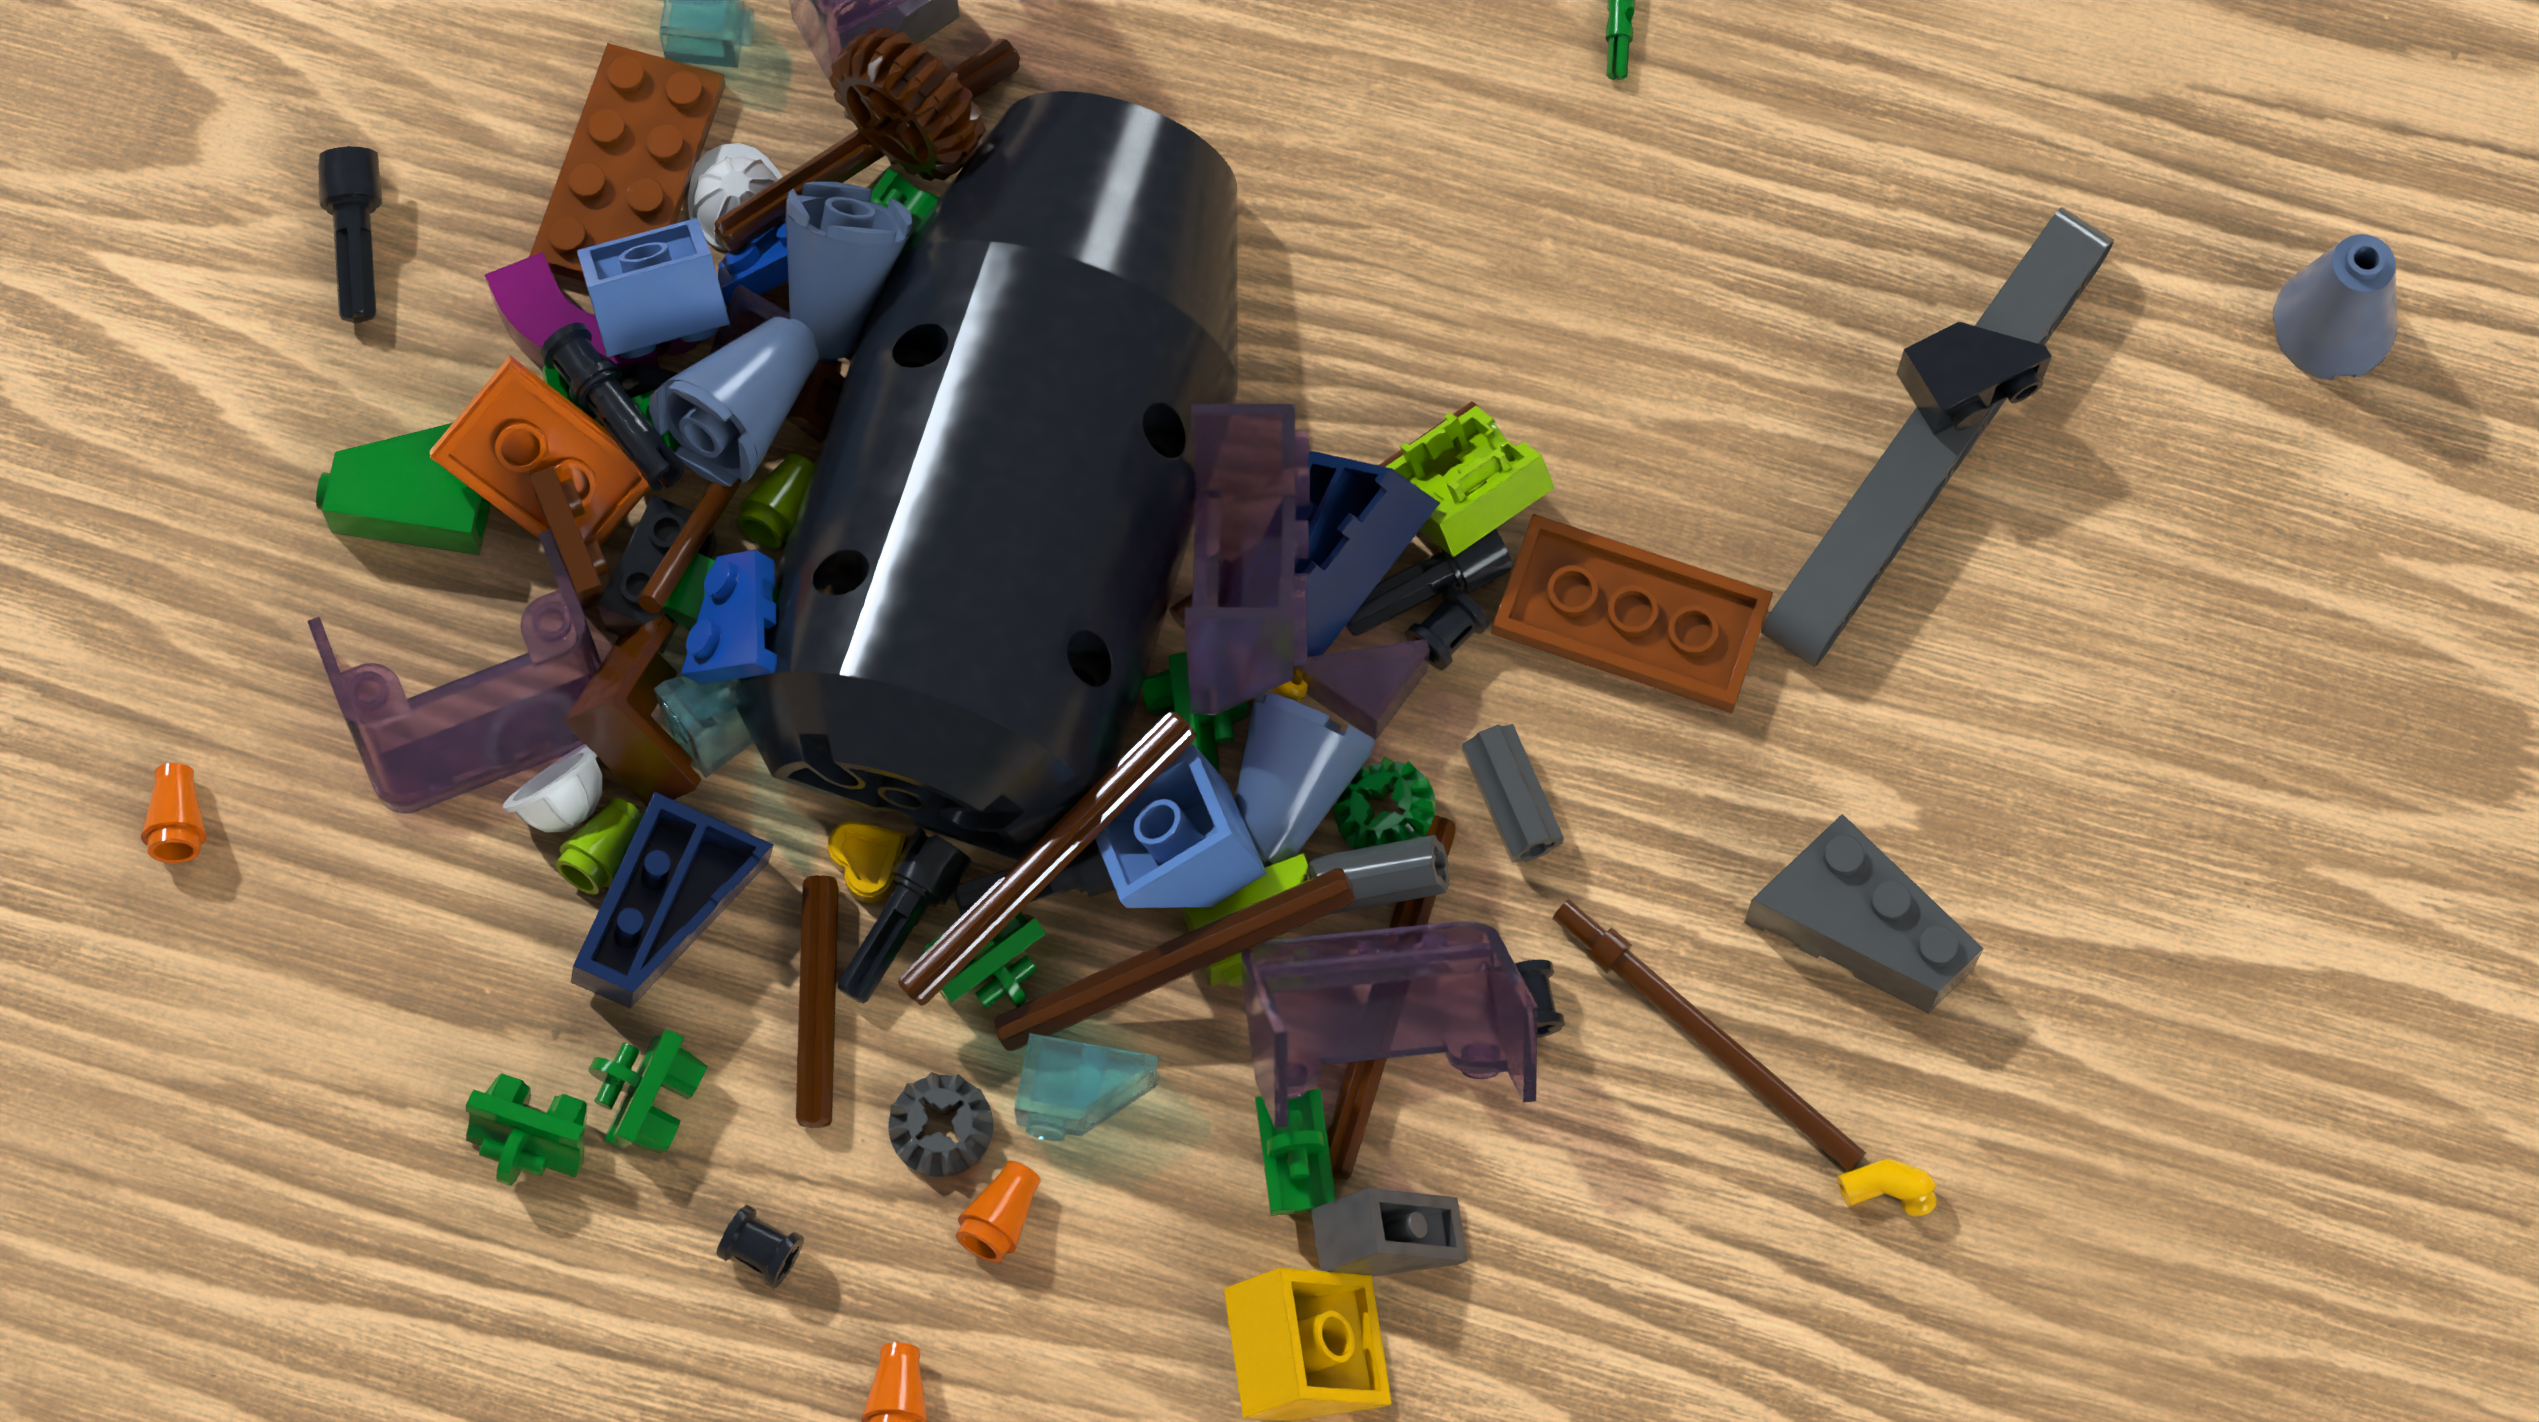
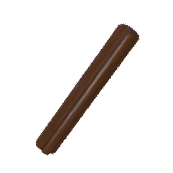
M826 875L806 877L803 881L796 1119L799 1126L808 1128L830 1126L833 1108L839 887L836 878Z

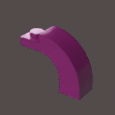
M543 252L485 274L493 301L508 334L522 352L541 368H543L544 363L539 358V353L544 342L558 329L577 322L583 323L592 334L591 344L602 358L613 361L622 373L638 363L660 368L657 360L658 356L666 353L669 355L683 354L692 350L701 342V340L684 342L681 338L656 344L657 347L653 352L641 357L625 359L621 358L620 354L607 357L595 315L579 309L563 295Z

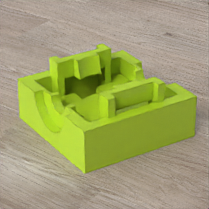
M1474 406L1458 418L1449 412L1444 416L1445 421L1410 445L1406 442L1399 447L1403 455L1386 466L1392 468L1440 502L1420 531L1452 557L1464 551L1555 488L1542 455L1524 441L1515 446L1506 440L1495 420L1478 406Z

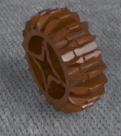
M885 26L880 29L870 27L862 35H857L838 54L839 58L831 65L833 74L829 78L832 87L836 90L834 92L835 100L845 108L843 112L845 118L851 120L859 129L858 135L865 136L872 143L875 150L881 151L888 157L891 164L896 165L898 163L905 169L907 174L913 176L919 174L922 179L928 181L934 179L945 181L950 175L964 168L977 154L976 150L983 144L982 136L986 131L984 123L980 119L982 116L980 107L971 101L973 96L971 91L964 88L958 81V73L951 72L943 64L942 57L936 58L932 55L924 43L916 44L908 34L901 31L896 34L893 29Z

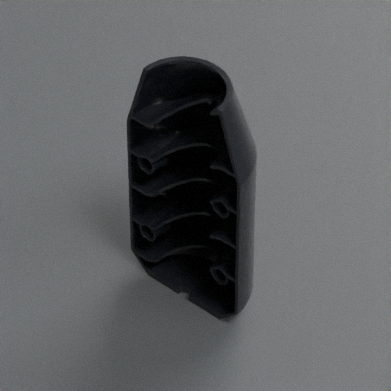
M1071 91L1038 93L1027 96L1011 105L985 138L983 144L976 150L977 154L961 169L907 239L857 343L775 574L772 599L776 604V624L770 629L764 627L765 649L777 654V668L775 673L738 679L731 697L772 777L874 812L887 810L902 814L911 819L915 826L1015 860H1019L1118 763L1238 390L1237 182L1232 169L1208 142L1185 126L1164 115L1124 100L1098 94Z

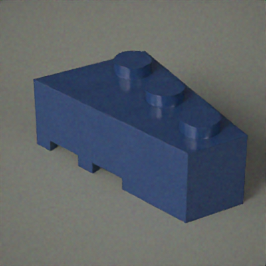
M1310 450L1229 614L1228 620L1276 652L1317 663L1440 502L1392 468Z
M654 792L575 960L571 983L631 1009L769 863L774 844Z

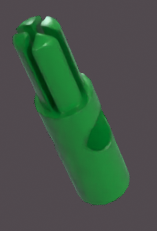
M1608 0L1606 76L1611 80L1618 81V77L1620 80H1624L1628 76L1629 43L1633 41L1631 22L1635 11V0Z

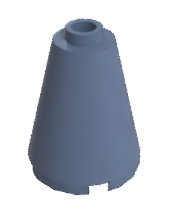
M809 182L804 184L802 195L797 196L794 189L790 190L785 206L790 319L801 321L812 331L816 339L818 360L831 365L837 363L838 359L846 358L853 353L864 326L909 237L912 217L911 213L900 202L892 198L889 200L888 208L871 202V189L839 182Z
M2366 234L2347 237L2293 275L2282 287L2273 307V319L2278 334L2276 340L2283 354L2298 369L2319 379L2333 380L2335 376L2354 375L2353 378L2366 375L2384 361L2386 355L2391 350L2398 329L2396 262L2389 246L2379 238Z
M773 317L662 383L650 397L649 412L655 429L661 437L668 430L681 445L674 453L687 467L701 477L721 486L731 487L738 479H742V484L745 483L757 471L818 362L819 355L814 334L799 320Z
M1258 691L1253 702L1235 801L1262 864L1266 868L1295 857L1369 758L1376 741L1350 725L1347 726L1345 732L1340 731L1341 726L1330 720V715L1275 693L1268 692L1265 694L1262 691Z

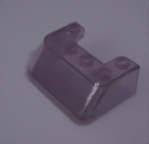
M1295 404L1191 405L1196 486L1192 607H1185L1191 715H1218L1293 680L1295 666H1307L1306 612H1308V573H1296V559H1309V520H1297V506H1310L1309 430H1296Z

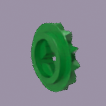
M1384 756L1380 763L1370 766L1363 765L1338 798L1337 804L1332 807L1336 816L1338 831L1353 849H1360L1424 837L1434 819L1436 800L1433 788L1427 777L1409 761L1404 764L1394 762ZM1392 792L1391 798L1403 815L1396 812L1391 814L1387 811H1382L1377 818H1374L1375 812L1366 798L1373 799L1376 797L1378 799H1385Z

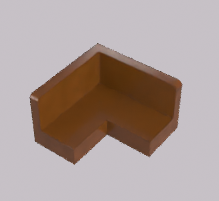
M665 615L619 636L563 721L647 807L654 792L674 800L695 791L701 782V777L690 767L693 759L651 716L678 674L657 652L674 626Z

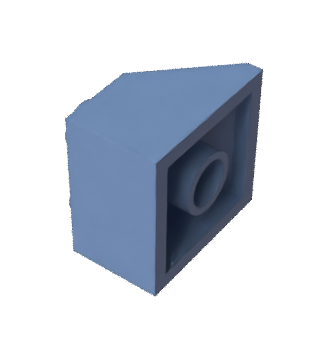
M698 218L577 250L607 357L620 354L621 358L625 359L641 357L653 352L657 347L656 344L681 338L684 342L704 340L716 334L718 327L730 324L713 258Z
M1194 744L1188 746L1095 838L1118 897L1126 908L1213 907L1267 874L1228 783Z

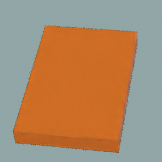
M511 355L429 451L430 458L557 554L559 553L532 487L530 474L554 466L560 482L572 478L586 513L576 517L575 521L583 541L596 537L599 547L602 546L651 488L641 475L642 473L630 461L606 428Z

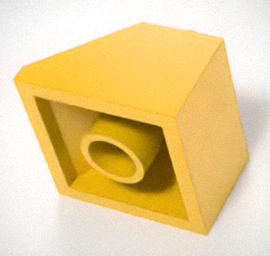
M1279 1267L1224 1288L1243 1419L1294 1421L1377 1409L1392 1405L1372 1275Z

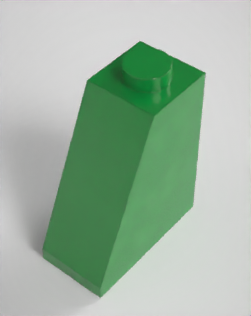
M452 423L335 452L330 473L323 472L321 474L316 492V507L318 510H322L331 532L334 534L480 555L491 503L430 458L429 451Z

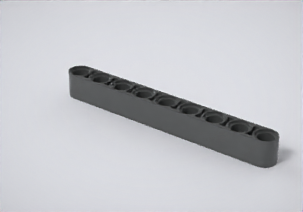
M2059 208L1975 326L2045 345L2102 265L2115 239L2065 208ZM2006 400L1988 408V414L1975 425L1961 431H1957L1952 426L1936 435L1933 434L1916 407L1778 600L1766 619L1761 633L1811 666H1817Z

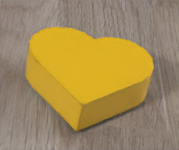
M848 821L839 824L832 830L828 838L827 848L832 864L839 871L844 872L848 892L854 899L862 903L873 904L882 901L890 895L895 885L892 881L894 875L890 871L906 847L908 838L905 833L863 822Z

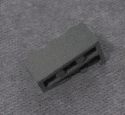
M1843 814L1751 900L1745 923L1761 931L1766 928L1800 945L1799 950L1817 959L1820 955L1856 973L1855 978L1928 1014L1974 970L1984 949Z

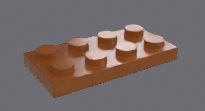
M607 43L529 257L543 252L552 273L585 282L577 250L676 224L690 186L691 176L696 163L699 161L726 85L724 74Z
M1532 514L1496 614L1491 634L1733 713L1773 592Z

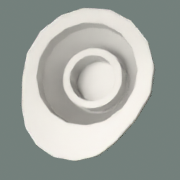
M741 143L722 144L707 151L695 165L688 193L689 219L698 218L708 244L713 248L729 252L718 240L714 232L715 221L783 176L769 158L755 147Z
M586 744L572 750L510 795L503 804L506 814L515 813L524 823L544 832H567L578 826L593 814L602 795V773L595 759L597 755Z

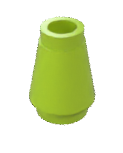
M788 454L783 462L740 503L741 515L737 520V524L749 539L770 549H777L784 541L788 540L814 464L801 455Z
M614 797L608 806H605L560 846L561 857L556 862L558 872L571 885L588 894L596 895L603 886L610 887L641 822L642 813L630 802Z

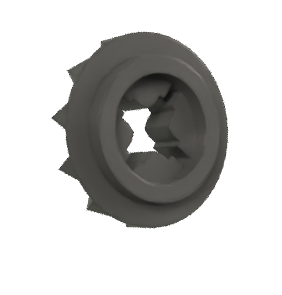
M931 1072L923 1079L914 1083H907L895 1103L891 1104L888 1132L896 1154L907 1166L924 1175L946 1177L969 1169L981 1159L991 1142L993 1116L981 1089L967 1082L959 1074L949 1076ZM926 1104L931 1110L935 1108L942 1115L950 1110L954 1112L959 1108L957 1115L951 1121L955 1138L959 1141L958 1143H955L950 1136L946 1138L939 1131L931 1136L926 1135L923 1137L924 1131L929 1127L924 1107Z

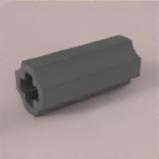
M1498 724L1478 732L1476 736L1462 744V752L1511 862L1531 861L1546 855L1550 850L1561 845L1564 837L1514 725L1501 726Z
M1436 835L1313 857L1309 864L1310 879L1335 868H1341L1351 881L1355 895L1354 902L1330 914L1444 894L1450 885L1447 855L1443 843L1437 840Z

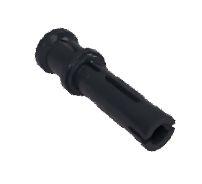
M572 323L558 329L541 347L539 353L541 361L548 369H556L570 386L569 396L578 407L591 409L594 415L599 418L612 438L642 473L641 475L653 491H661L663 485L666 489L674 485L684 474L686 466L673 450L668 447L655 427L624 391L625 389L621 386L623 378L621 377L622 372L613 361L602 358L591 344L592 334L583 323Z

